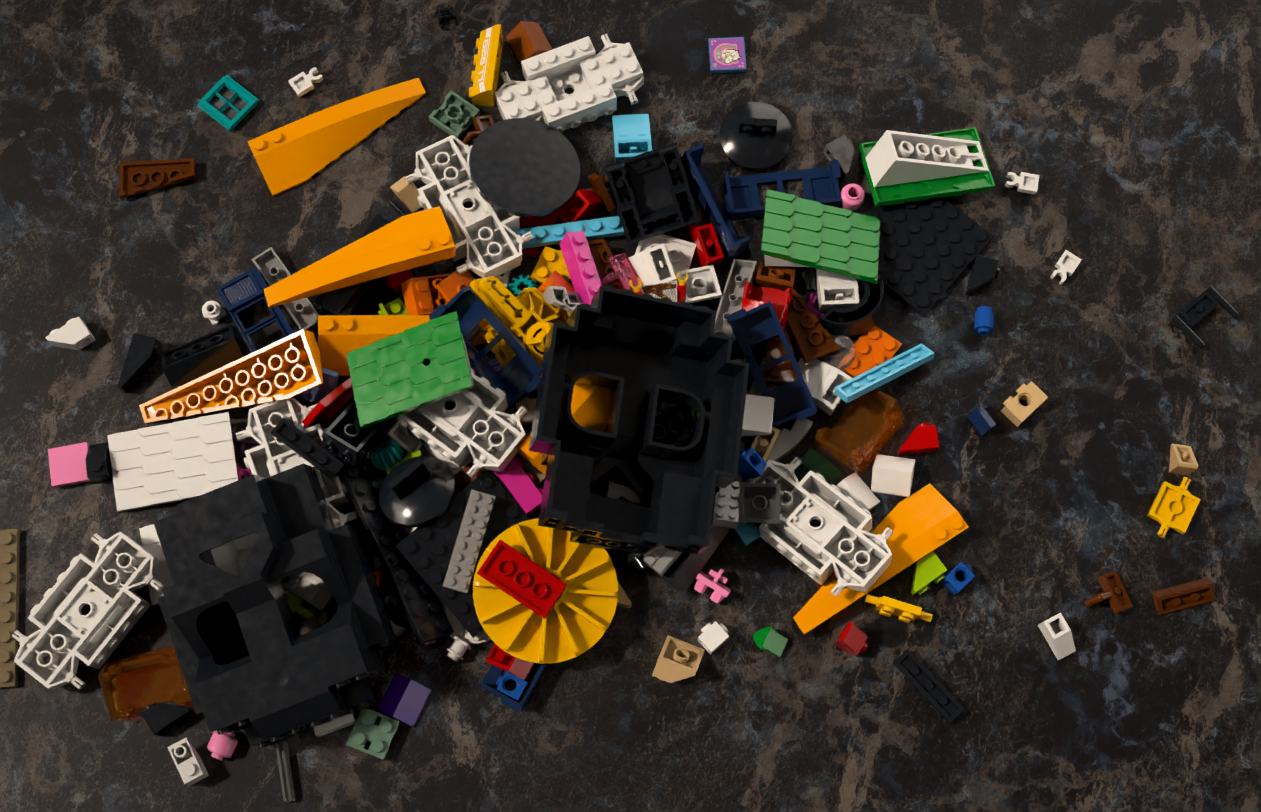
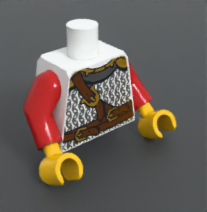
M678 271L676 281L642 285V281L637 277L638 284L633 286L630 279L629 285L636 294H650L654 298H669L673 302L681 303L686 299L687 284L685 281L688 279V274L685 272L686 277L680 279Z

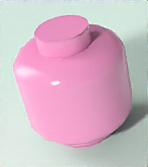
M857 184L844 186L840 194V204L847 210L855 211L859 209L865 197L862 187Z
M214 732L207 745V749L212 752L211 757L221 761L223 757L230 758L238 743V740L235 738L236 734L229 732L218 735L217 732Z

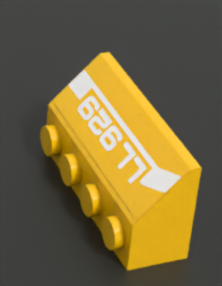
M499 24L481 31L480 38L476 39L478 53L474 54L473 64L476 67L475 71L471 73L473 87L469 88V98H472L473 105L494 107L495 105L494 92L497 91L503 48L502 29Z

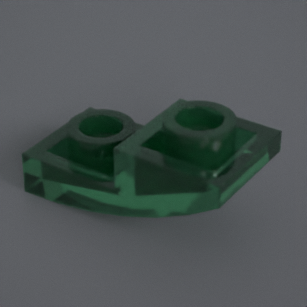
M808 448L800 458L802 461L800 466L807 473L811 470L815 474H821L830 485L834 484L841 475V472L832 463L811 448Z

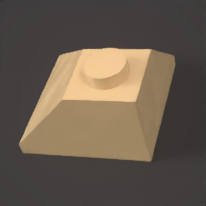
M668 635L652 676L669 683L695 676L705 649Z

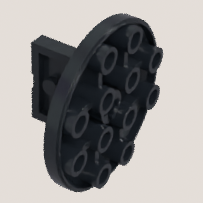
M748 102L733 108L723 119L719 133L720 145L726 157L735 165L752 171L770 169L783 161L789 153L793 138L792 128L787 117L776 107L763 102Z
M418 456L407 459L394 467L385 477L379 492L380 507L391 522L401 527L415 528L432 524L450 508L456 493V479L450 467L438 458Z

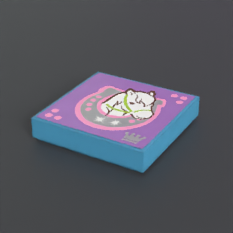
M744 37L708 38L710 74L746 72Z

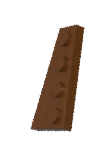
M194 158L120 162L119 197L125 199L196 178V161Z
M604 238L587 241L602 286H612L617 290H631L624 280L620 268L617 267Z
M790 288L793 291V298L786 323L804 363L806 364L841 349L840 346L833 341L829 332L818 322V318L807 308L808 306L795 289Z

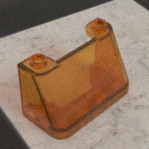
M874 389L853 400L852 405L832 429L824 427L818 430L814 437L821 447L857 474H861L866 470L876 455L899 429L904 418L898 401L878 389Z
M174 646L108 662L98 674L111 721L117 719L119 721L127 720L131 717L130 715L134 710L145 708L155 702L164 703L173 700L175 704L183 706L192 701Z

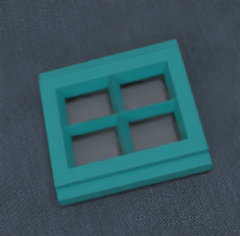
M226 75L213 86L199 101L197 106L230 132L257 105L259 99Z

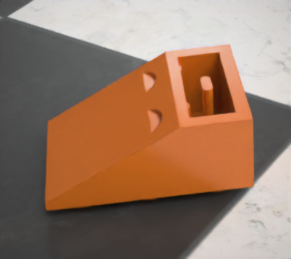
M450 274L410 278L401 283L407 315H430L439 305H446L447 301L436 288V285Z

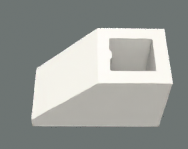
M79 316L68 320L64 326L51 331L45 337L54 347L81 350L96 340Z
M1061 613L1038 625L1057 660L1076 651L1071 629Z
M187 737L167 747L184 784L191 786L209 776L201 757Z

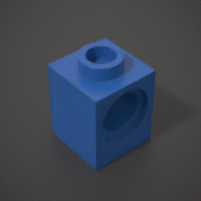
M751 447L746 451H740L737 472L744 480L746 478L756 479L762 475L767 463Z
M960 562L941 582L956 595L975 575L969 565ZM955 573L962 574L964 581H958L955 578Z
M506 671L504 675L501 674L495 685L498 686V692L519 702L528 686V682ZM508 681L516 682V688L513 691L505 689Z

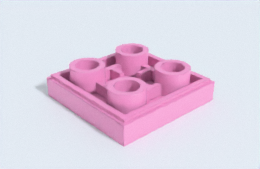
M87 442L48 449L51 486L53 488L91 481L87 478L85 459L89 449Z

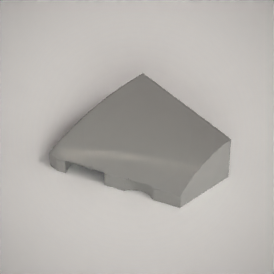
M548 286L542 294L548 304L570 313L574 311L577 304H587L581 303L578 292H567L565 287Z

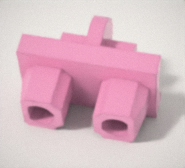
M711 569L709 575L701 571L696 577L698 580L694 589L702 594L708 586L714 589L710 599L717 604L731 592V589L718 582L721 581L726 584L728 581L727 578L722 576L723 569H720L718 573Z

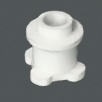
M207 301L202 307L203 317L209 319L212 325H217L219 320L226 316L225 310L221 309V306L216 301Z
M453 636L454 641L446 651L449 652L447 656L457 662L458 659L463 660L462 657L466 650H470L472 647L458 637Z

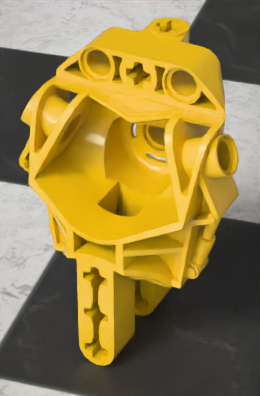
M494 276L474 279L470 283V287L496 313L542 366L543 354L538 353L534 346L539 351L544 352V339L552 325L557 322L566 323L571 313L548 304L542 296L543 293L536 287L524 288L515 297ZM490 324L483 329V338L487 343H490L498 335ZM539 329L542 330V331L538 332L535 337H533L534 334L536 333V331H538ZM503 339L491 349L502 368L516 355Z

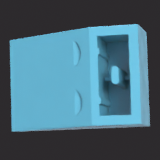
M649 114L612 115L615 163L652 150Z

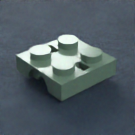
M451 90L445 96L442 106L438 110L434 109L429 115V121L449 135L460 139L473 123V118L480 115V110Z
M364 708L360 710L346 745L385 760L392 738L401 722ZM377 717L382 718L379 724H375ZM366 742L371 743L368 750L364 749Z

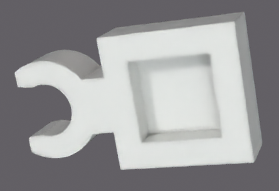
M316 67L312 68L309 74L306 75L302 72L288 81L298 97L314 89L313 83H319L323 80L321 74L316 77L314 76L318 73Z
M1008 172L1006 177L1011 178L1013 182L1007 181L1005 186L1008 188L1017 186L1018 192L1036 195L1040 175L1021 172L1020 176H1017L1013 172Z
M1065 250L1054 266L1058 269L1052 273L1051 279L1059 275L1061 277L1059 284H1063L1067 275L1071 276L1082 259Z

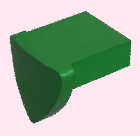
M772 627L762 628L753 634L754 641L759 648L768 651L774 656L781 657L788 641L787 638L774 631L775 629Z

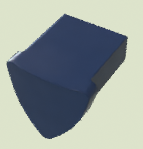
M987 403L973 410L968 416V419L982 436L996 425L986 411L990 408Z

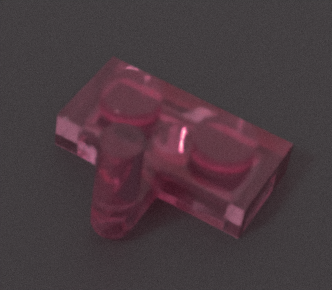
M626 253L612 256L608 261L614 272L607 274L601 280L602 286L608 285L614 279H619L624 290H634L629 285V280L631 279L633 286H636L638 284L637 277L639 278Z

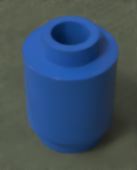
M981 306L975 312L974 330L979 335L986 336L994 331V313L991 307Z

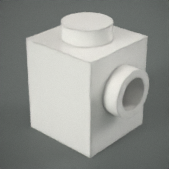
M715 621L711 624L709 622L701 629L703 633L697 640L711 655L729 638L727 634L729 631L722 623L718 624Z

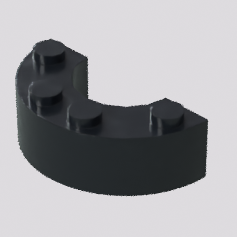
M879 274L878 284L859 280L864 297L858 304L849 308H839L833 305L821 317L823 328L833 335L854 336L874 327L884 315L887 304L884 284Z

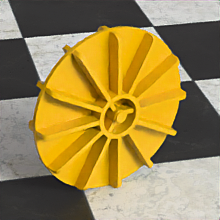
M539 518L511 526L489 544L481 556L475 571L473 601L481 626L489 638L503 651L527 662L552 664L575 658L586 652L600 640L615 614L618 600V582L614 565L605 548L570 542V531L538 526ZM499 540H502L568 584L545 619L477 574Z

